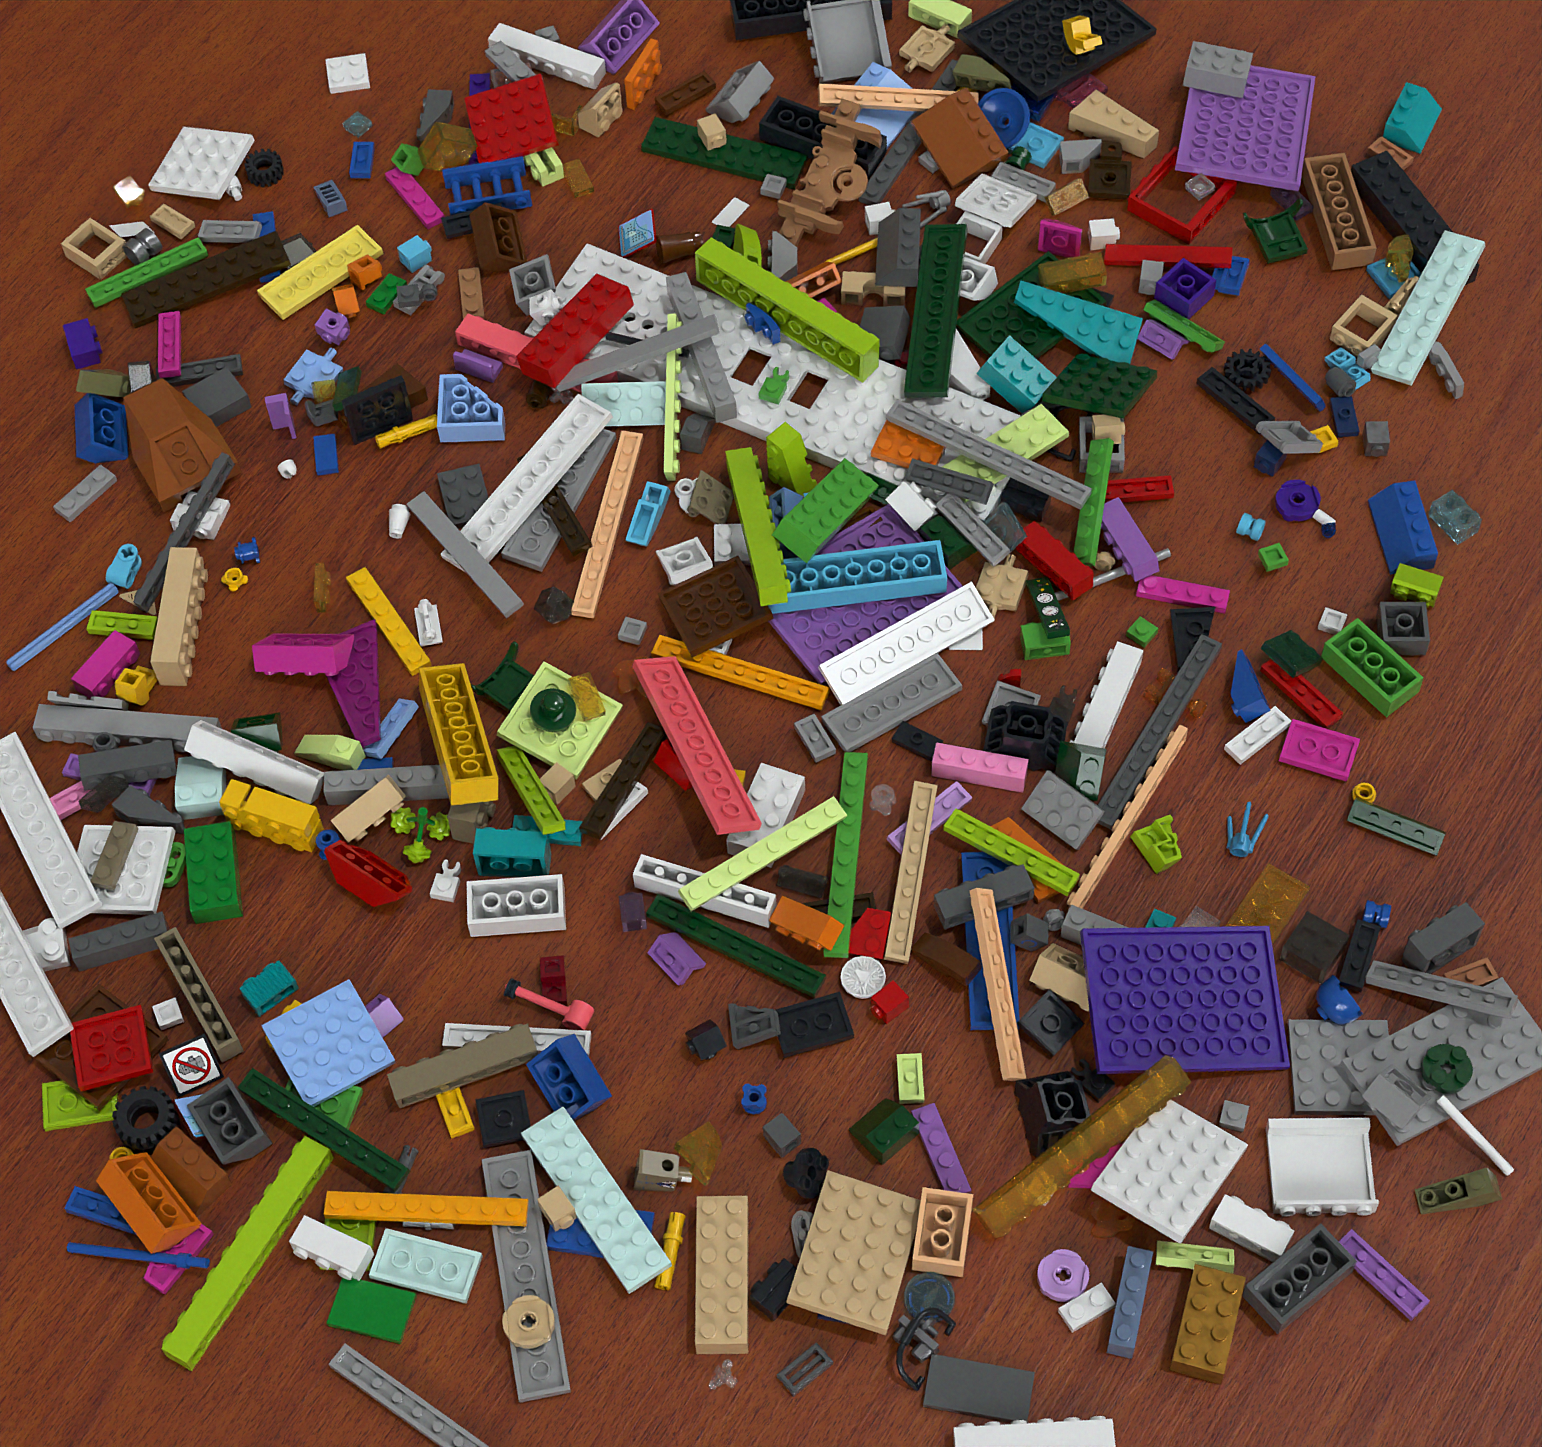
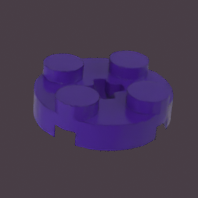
M1290 480L1281 485V488L1276 493L1275 505L1284 520L1304 521L1313 518L1321 501L1320 493L1315 486L1312 485L1311 487L1305 484L1306 481ZM1298 497L1299 500L1303 501L1301 503L1294 502V498Z

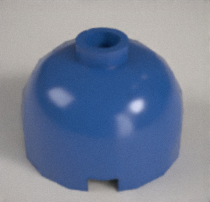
M1332 975L1319 986L1316 992V1000L1319 1005L1316 1010L1324 1021L1329 1018L1335 1024L1340 1025L1353 1022L1362 1016L1363 1013L1346 988L1340 987V981Z

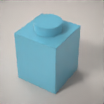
M418 235L397 247L401 263L411 273L432 261L430 244L426 240L423 241Z

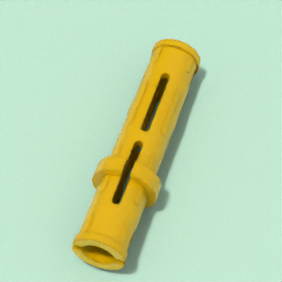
M433 414L401 427H392V430L375 435L379 449L390 444L402 443L403 440L437 428V416Z
M674 1212L670 1213L667 1231L663 1235V1251L671 1261L672 1266L657 1276L655 1288L660 1290L671 1289L679 1245L683 1241L681 1235L686 1216L682 1213L675 1212V1215Z

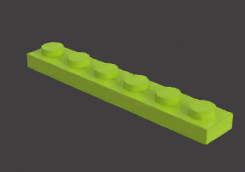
M516 746L497 749V758L542 834H553L566 830L563 817L522 749Z
M955 808L944 824V831L1007 865L1019 866L1024 864L1030 877L1067 897L1079 880V873Z

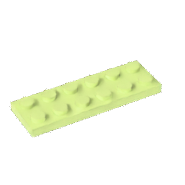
M1040 404L985 440L1032 461L1068 438L1069 431ZM963 455L942 466L943 468L991 481L993 484L1007 477V475ZM961 498L965 503L969 501L968 499Z

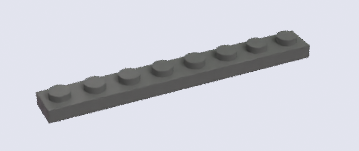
M221 452L220 456L214 460L210 473L202 480L201 488L192 497L188 510L180 517L178 527L175 532L170 534L164 550L158 554L157 562L153 569L147 573L146 581L135 593L133 602L139 610L147 613L164 585L170 547L186 548L235 464L229 455Z

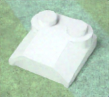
M698 537L656 551L672 586L713 567L712 560Z
M54 918L45 919L39 926L23 930L44 972L71 966L65 927L60 929Z

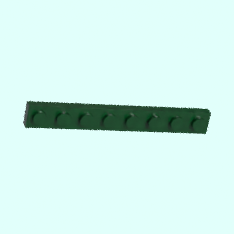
M657 894L646 912L648 918L814 999L826 980L825 974L695 911H690L689 908L660 894Z
M254 1068L249 1071L237 1087L239 1091L395 1192L410 1173L409 1168Z

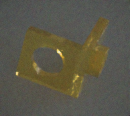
M579 105L571 119L552 113L555 130L559 133L574 136L579 129L578 113L583 107Z

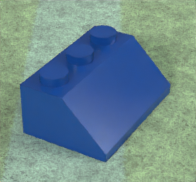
M87 393L75 404L76 457L95 464L127 459L128 444L125 405L96 394Z
M575 1034L555 1040L526 1064L553 1111L555 1112L564 1107L573 1121L597 1109L612 1097Z

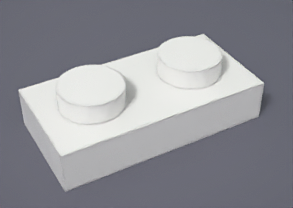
M1100 1283L1058 1308V1313L1073 1333L1113 1309L1116 1303L1104 1285Z

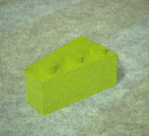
M784 422L766 437L768 477L773 483H778L780 486L804 497L803 493H809L817 485V482L810 476L812 467L806 463L805 456L808 454L801 434Z

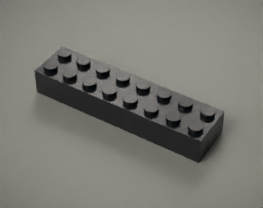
M729 0L735 39L742 40L807 31L809 23L804 20L803 9H806L807 1H810V5L843 0ZM880 0L883 20H891L892 0Z
M1388 151L1353 164L1351 173L1359 196L1422 274L1444 231H1453ZM1478 262L1465 285L1476 280L1480 266Z

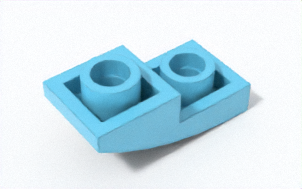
M1342 347L1325 357V361L1330 368L1338 367L1343 369L1356 382L1355 390L1371 380L1370 373L1356 364V357Z

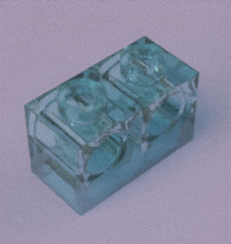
M1453 490L1433 501L1428 514L1457 545L1478 533L1482 522L1480 515L1466 504L1463 497L1457 495Z

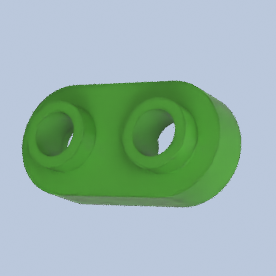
M173 842L163 887L176 885L185 868V846L180 842ZM176 855H180L179 858L174 859Z

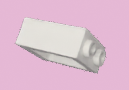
M965 211L957 224H967V233L989 242L979 257L965 252L964 257L986 264L1002 240L1003 226Z

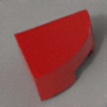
M1011 669L1010 673L1005 675L1002 673L997 681L1020 688L1021 669Z

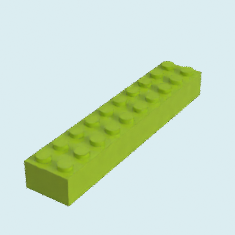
M712 237L695 252L696 281L745 311L746 304L748 303L759 307L777 323L782 334L862 383L879 367V339L874 334L868 333L856 323L850 322L841 314L835 313L823 303L817 302L805 292L799 291L790 283L784 282L772 272L766 271L757 263L751 262L739 252L733 251L724 243L718 242Z

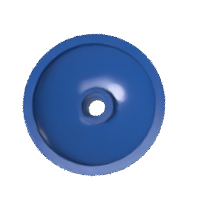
M998 88L988 92L981 98L978 106L1005 148L1008 149L1016 145L1025 135L1030 122V111L1024 97L1012 89ZM1009 118V123L1005 125V121Z

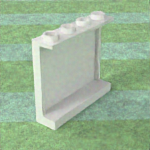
M1370 1118L1268 1119L1266 1139L1273 1213H1280L1282 1216H1293L1296 1213H1306L1308 1216H1318L1321 1213H1331L1334 1216L1357 1213L1358 1215L1366 1216L1375 1213L1379 1200L1375 1199L1368 1136L1371 1127Z

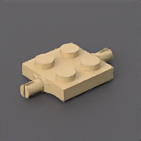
M943 24L936 31L922 25L899 50V55L909 60L904 66L905 70L911 72L918 65L933 72L955 48V42L945 36L950 27Z
M1011 554L1007 555L1004 565L997 564L993 567L989 562H985L976 586V590L994 619L997 610L1006 609L1016 612L1029 576L1028 570L1013 567L1016 557L1014 555L1011 556Z

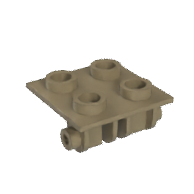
M700 470L690 498V505L687 508L688 515L696 517L698 514H702L716 524H726L734 497L733 491Z

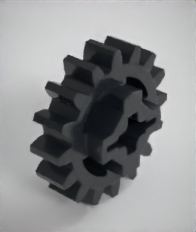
M1240 349V354L1232 352V357H1227L1223 370L1225 371L1224 377L1229 378L1228 380L1238 388L1243 387V392L1247 388L1254 392L1256 386L1262 389L1263 383H1268L1271 375V363L1266 362V356L1260 357V351L1254 354L1252 349H1249L1248 352Z

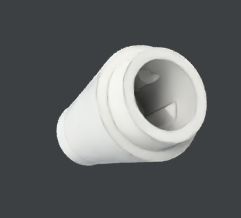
M394 504L389 509L390 537L402 538L411 515L407 506Z

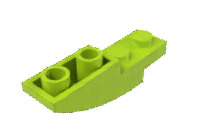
M737 224L733 251L739 252L743 257L757 263L762 268L761 246L756 231Z

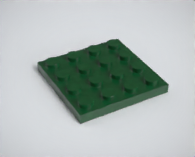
M1077 354L1044 391L1043 401L1124 419L1157 379V370L1146 366L1130 365L1127 362L1110 361L1107 358L1091 357L1088 354Z

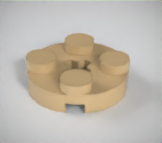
M526 1295L512 1302V1305L503 1314L502 1323L507 1338L514 1346L530 1349L539 1347L551 1339L555 1328V1317L548 1303L537 1296ZM527 1316H531L532 1320H536V1323L532 1324V1327L529 1328L526 1325H522V1322L526 1321Z

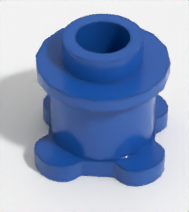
M252 537V542L242 544L238 542V546L234 547L236 559H241L242 564L244 561L256 559V563H260L259 549L255 537Z
M324 830L316 837L317 847L321 850L319 856L323 860L327 859L324 853L325 848L341 840L335 831Z
M745 1084L742 1087L744 1097L741 1099L744 1110L753 1115L763 1112L767 1105L766 1097L764 1096L767 1092L766 1087L763 1084L758 1086Z

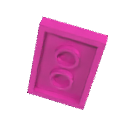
M1292 719L1279 761L1347 782L1360 739Z

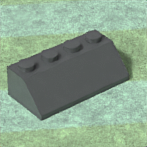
M899 208L879 222L875 286L917 287L921 208Z

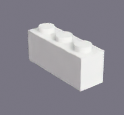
M1226 1194L1213 1215L1209 1229L1271 1262L1276 1261L1285 1253L1294 1234V1230L1287 1223L1280 1220L1275 1221L1268 1217L1264 1211L1258 1208L1253 1209L1245 1205L1240 1198L1230 1197Z
M305 1215L289 1241L296 1256L305 1260L309 1257L315 1260V1263L323 1269L328 1270L332 1268L337 1270V1274L347 1280L354 1278L360 1281L374 1256L371 1246Z

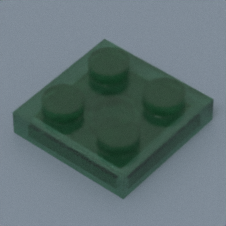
M1292 630L1265 641L1260 648L1292 678L1320 666L1323 658L1316 650L1310 647Z

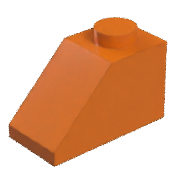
M353 284L332 288L338 312L346 318L355 317L356 312H360Z

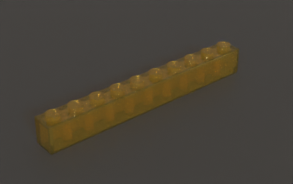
M1165 1055L973 1208L972 1211L990 1235L995 1238L1007 1235L1014 1224L1027 1219L1031 1215V1211L1038 1205L1047 1203L1055 1191L1067 1187L1070 1184V1179L1088 1170L1090 1163L1095 1159L1104 1157L1109 1152L1110 1147L1115 1143L1124 1141L1130 1131L1135 1127L1138 1128L1148 1121V1117L1154 1112L1164 1109L1170 1099L1183 1094L1186 1087L1191 1083L1190 1079L1175 1058Z

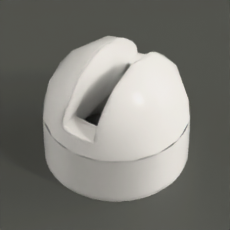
M293 460L283 461L277 467L280 474L286 479L296 475L297 468Z

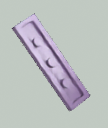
M958 781L935 798L930 834L949 819L955 808L961 810L972 801L973 797ZM907 821L887 837V841L900 855L902 854Z

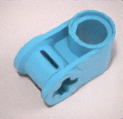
M125 544L119 548L118 553L106 572V582L127 589L132 586L135 576L142 566V560L134 545Z

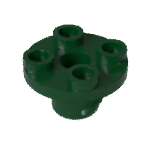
M555 688L545 689L537 693L532 699L530 716L534 726L547 732H564L575 719L576 704L573 698L563 690Z

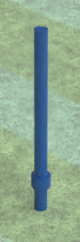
M69 1242L67 1245V1252L173 1264L178 1268L185 1269L190 1267L208 1268L210 1264L209 1258L194 1257L190 1253L180 1252L177 1255L157 1252L151 1254L149 1251Z

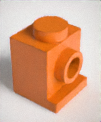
M368 254L347 264L351 283L361 290L366 289V284L382 277L380 262Z

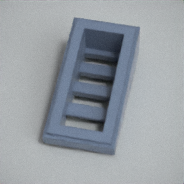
M333 180L313 187L328 217L348 210L346 201Z

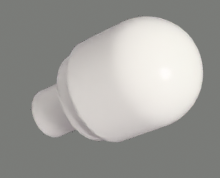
M234 175L226 188V192L233 196L236 201L242 199L240 193L242 185Z

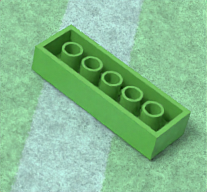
M844 458L783 517L772 536L804 562L808 563L869 501L879 485L860 471L853 463Z

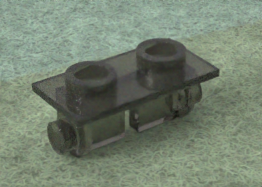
M783 865L779 868L778 875L780 876L776 886L822 898L829 877Z

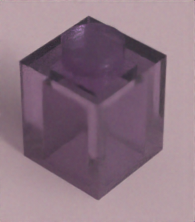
M629 892L618 896L623 932L647 929L642 893Z

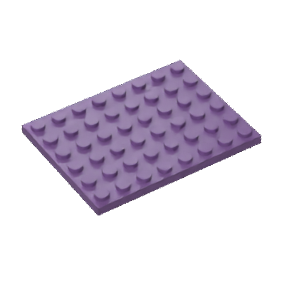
M1251 65L1243 98L1190 87L1175 170L1299 191L1315 76Z
M888 504L833 536L816 555L925 541ZM881 517V518L883 519L882 521L878 522L877 524H875V525L869 527V526H870L871 524H873L878 518ZM945 566L947 573V592L774 613V619L768 622L817 683L825 686L827 682L818 668L819 665L963 586Z

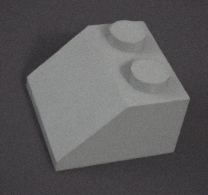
M547 254L509 269L516 304L526 315H530L529 298L548 290L556 292L551 264Z
M1393 1065L1379 1073L1362 1095L1366 1100V1104L1371 1109L1379 1110L1386 1116V1120L1392 1126L1400 1127L1401 1129L1411 1122L1432 1097Z

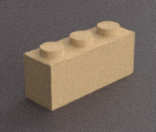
M388 774L336 815L331 822L348 843L352 839H355L357 842L367 834L365 829L371 824L376 827L386 819L384 817L385 813L389 810L394 813L404 805L402 800L406 795Z

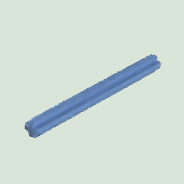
M113 583L106 585L6 660L7 666L12 671L17 670L90 615L92 610L98 609L118 594L117 587Z

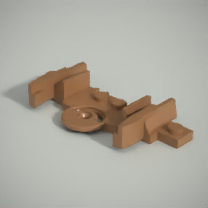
M841 99L834 115L824 111L819 112L818 115L821 122L836 126V128L826 125L825 129H822L821 135L823 140L821 143L823 148L820 146L813 148L812 153L815 159H813L805 178L800 179L801 185L806 186V188L801 191L797 189L793 191V198L790 203L780 199L777 202L779 216L786 218L779 234L796 247L804 232L813 234L816 228L828 233L840 234L844 227L843 222L825 215L826 211L833 210L838 200L847 202L859 198L867 188L868 179L866 172L862 167L855 164L857 155L854 150L858 139L880 148L882 136L880 130L864 123L855 122L861 111V104ZM837 176V186L842 191L841 194L837 193L833 187ZM850 181L851 185L844 186V183Z

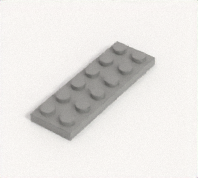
M935 653L851 701L822 716V722L844 752H852L897 727L902 721L906 722L962 690V684L939 654Z

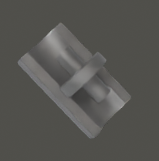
M905 1315L898 1320L899 1327L893 1335V1339L898 1344H900L899 1340L911 1321ZM932 1316L926 1321L922 1319L919 1322L920 1328L917 1329L913 1336V1339L918 1344L911 1351V1354L921 1363L932 1354L937 1355L940 1352L938 1349L939 1344L927 1335L928 1333L933 1338H936L939 1334L933 1328L936 1320Z

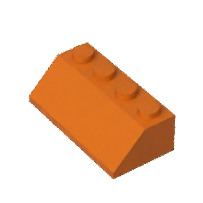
M147 1152L109 1159L96 1180L151 1254L171 1249L202 1225Z

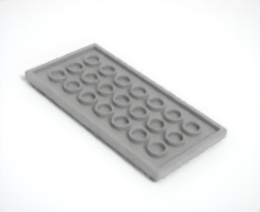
M1503 977L1484 986L1485 988L1514 994ZM1519 999L1511 1019L1449 1004L1343 1059L1340 1065L1361 1095L1365 1093L1379 1073L1393 1065L1432 1096L1403 1129L1392 1126L1386 1120L1384 1114L1379 1110L1375 1111L1372 1109L1396 1146H1399L1451 1118L1436 1102L1441 1095H1444L1461 1113L1541 1070L1542 1031ZM1439 1044H1451L1461 1046L1466 1050L1473 1066V1074L1469 1083L1461 1091L1454 1094L1440 1093L1435 1090L1436 1087L1432 1086L1430 1082L1427 1084L1423 1079L1421 1062L1431 1047ZM1444 1064L1441 1069H1445L1450 1074L1451 1066Z

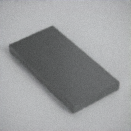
M932 1354L923 1407L1005 1422L1016 1420L1028 1421L1035 1372Z

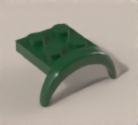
M1301 198L1297 199L1292 206L1283 212L1271 217L1255 219L1248 217L1246 212L1243 213L1244 221L1247 227L1252 230L1267 264L1307 254L1308 248L1293 219L1302 207L1303 201Z
M515 641L511 643L500 665L486 680L478 685L471 684L473 692L480 696H485L507 713H510L534 677L533 674L515 662L519 649L518 643Z

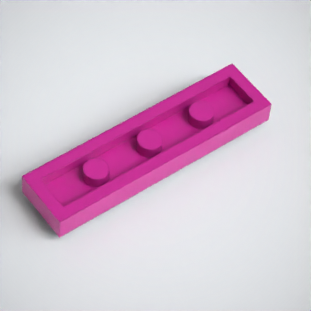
M398 167L385 173L387 181L428 230L442 223L441 218L445 217V215L411 174L401 172Z
M180 311L160 313L158 315V374L160 378L181 376Z
M1150 575L1139 580L1136 597L1193 608L1215 607V612L1225 614L1230 590Z

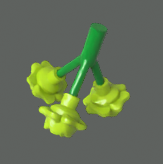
M400 807L396 812L391 813L392 821L390 826L395 828L396 833L403 832L409 834L410 829L415 828V822L419 824L417 838L414 839V843L404 846L403 854L408 856V860L418 863L430 858L431 850L423 845L422 834L424 825L426 823L429 824L427 830L430 831L429 836L431 838L436 837L438 840H442L444 836L450 835L448 815L438 812L436 816H431L428 819V810L425 807L419 808L418 817L411 813L409 807Z

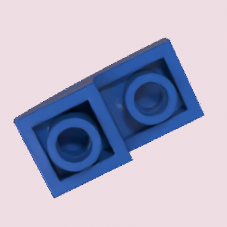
M751 303L746 304L744 318L747 325L752 326L756 333L762 331L764 337L769 338L773 345L780 342V328L777 323L759 307Z

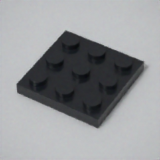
M402 375L341 400L354 445L371 439L375 435L390 431L392 427H399L413 421L406 384Z

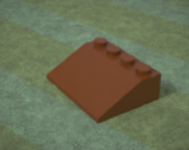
M967 87L947 96L911 121V125L951 188L996 169L1000 162L1005 163L1009 152Z

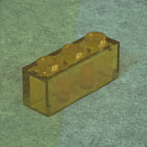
M1101 252L1038 264V278L1041 287L1056 292L1068 293L1106 285L1107 271Z

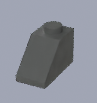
M697 413L688 416L680 433L681 449L702 454L716 422L715 418Z

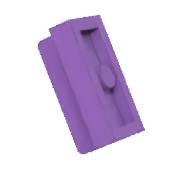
M1146 320L1137 338L1170 359H1175L1182 345L1189 343V340L1185 339L1183 335L1170 330L1166 325L1157 320Z
M464 349L462 353L455 351L453 354L456 370L494 383L503 368L502 362Z
M286 393L265 397L273 430L289 427L292 439L297 438L294 419Z
M676 932L659 935L647 952L677 985H683L693 970L704 968L706 965Z
M379 994L365 1006L382 1038L403 1021V1017L396 1007L384 995Z

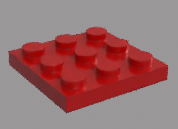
M141 1005L72 1023L74 1029L70 1031L80 1091L154 1072L144 1011Z

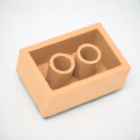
M923 1187L912 1270L963 1277L973 1194Z

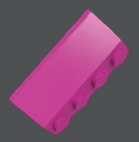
M273 633L252 645L255 672H264L265 675H273L278 672H284L285 675H294L298 672H304L307 676L318 673H325L326 676L337 675L340 670L347 667L354 642V634Z

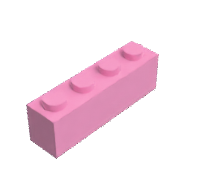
M936 743L931 776L1023 793L1029 759Z

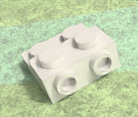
M189 491L183 503H178L170 519L174 531L179 525L180 517L188 510L190 501L197 494L196 492ZM215 497L193 535L200 539L214 540L231 506L229 500Z

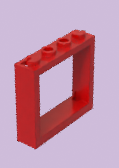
M1174 146L1168 154H1164L1162 161L1158 165L1155 164L1150 174L1141 179L1139 186L1135 190H1131L1130 196L1127 198V211L1190 245L1235 194L1237 181L1187 172L1218 190L1187 225L1144 200L1176 166L1179 147Z

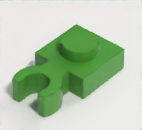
M775 367L773 369V379L766 377L758 393L759 399L779 405L787 389L786 382L789 380V371L786 370L784 375H778L779 367Z

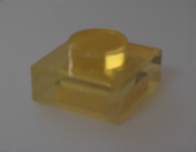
M334 379L311 383L315 404L334 399L336 391Z

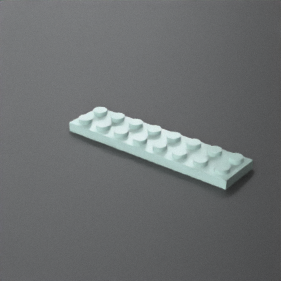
M1444 231L1377 357L1379 360L1371 368L1373 374L1412 386L1485 248L1484 241Z
M564 1107L556 1110L521 1133L523 1139L556 1187L559 1185L575 1208L578 1220L629 1294L672 1266L671 1261Z

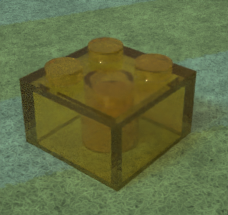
M435 122L417 151L424 168L442 172V169L465 166L478 145L471 129Z

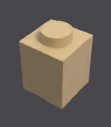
M716 113L697 120L698 135L708 151L726 144V130Z
M1092 415L1093 440L1110 438L1114 441V444H1121V435H1125V423L1121 422L1118 417Z
M557 762L540 778L541 783L556 805L576 787L574 775Z
M559 1185L537 1199L540 1210L555 1232L559 1229L570 1227L577 1218L575 1208Z

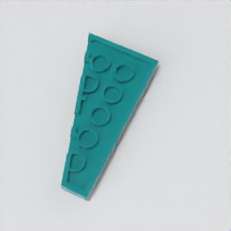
M1020 281L1014 300L1015 304L1033 316L1043 319L1052 329L1056 328L1062 332L1064 337L1089 354H1094L1099 358H1107L1110 361L1127 362L1130 364L1143 318Z

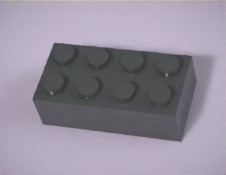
M1320 1223L1245 1285L1242 1297L1279 1334L1350 1275L1357 1261Z

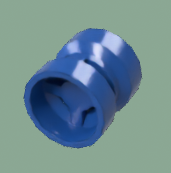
M1367 900L1362 921L1377 924L1381 928H1387L1391 905H1377L1374 901Z

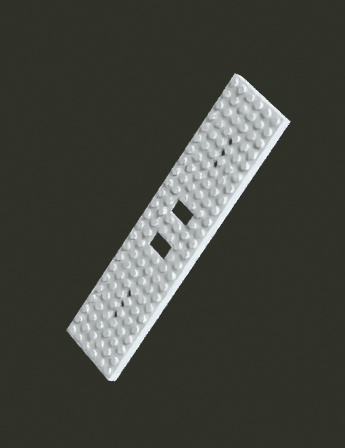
M590 244L585 245L556 287L555 294L562 298L565 306L596 273L628 286L634 306L609 331L616 334L645 340L666 332L668 314H675L667 294L666 277L668 275ZM691 285L703 317L715 314L717 318L719 334L711 336L736 400L737 418L720 423L766 441V437L786 422L801 434L808 454L805 457L834 469L846 458L865 475L869 472L898 486L903 481H906L904 478L908 468L871 457V450L886 422V414L897 399L983 439L988 438L1020 417L1018 414L950 387L948 397L905 398L904 387L907 370L879 360V367L862 383L781 332L780 342L773 345L769 338L764 337L762 331L756 333L752 326L747 325L744 318L745 310L726 298ZM628 317H632L635 319L634 321L630 322L625 321V319ZM533 319L524 332L525 336L534 338L547 324L541 326ZM645 325L653 326V328L644 329L643 327ZM605 335L584 359H593L628 345L608 341ZM749 349L771 357L753 386L731 378ZM665 353L618 370V381H666L667 354ZM690 353L688 358L679 356V360L682 362V373H678V380H681L682 386L681 393H678L681 407L714 418ZM775 367H779L778 375H784L786 370L789 371V380L786 382L787 389L779 405L759 399L758 394L766 377L773 379V369ZM808 372L828 380L810 409L790 401ZM946 448L938 466H944L961 454ZM1009 476L994 484L987 505L971 500L965 503L986 526L1001 503V496L1010 479ZM918 485L922 490L920 494L925 498H930L935 504L948 494Z

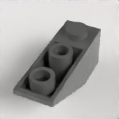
M428 89L427 98H423L424 113H420L421 128L417 129V140H420L422 149H425L452 120L454 99L451 90Z
M130 785L111 804L116 815L126 823L136 824V826L173 827L176 831L175 833L184 834V819L176 812L170 813L159 800L153 801L150 799L149 794L142 788L136 789Z

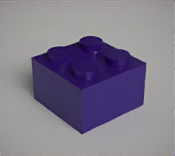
M1182 258L1156 282L1154 299L1185 318L1190 319L1214 296L1216 279L1185 258Z

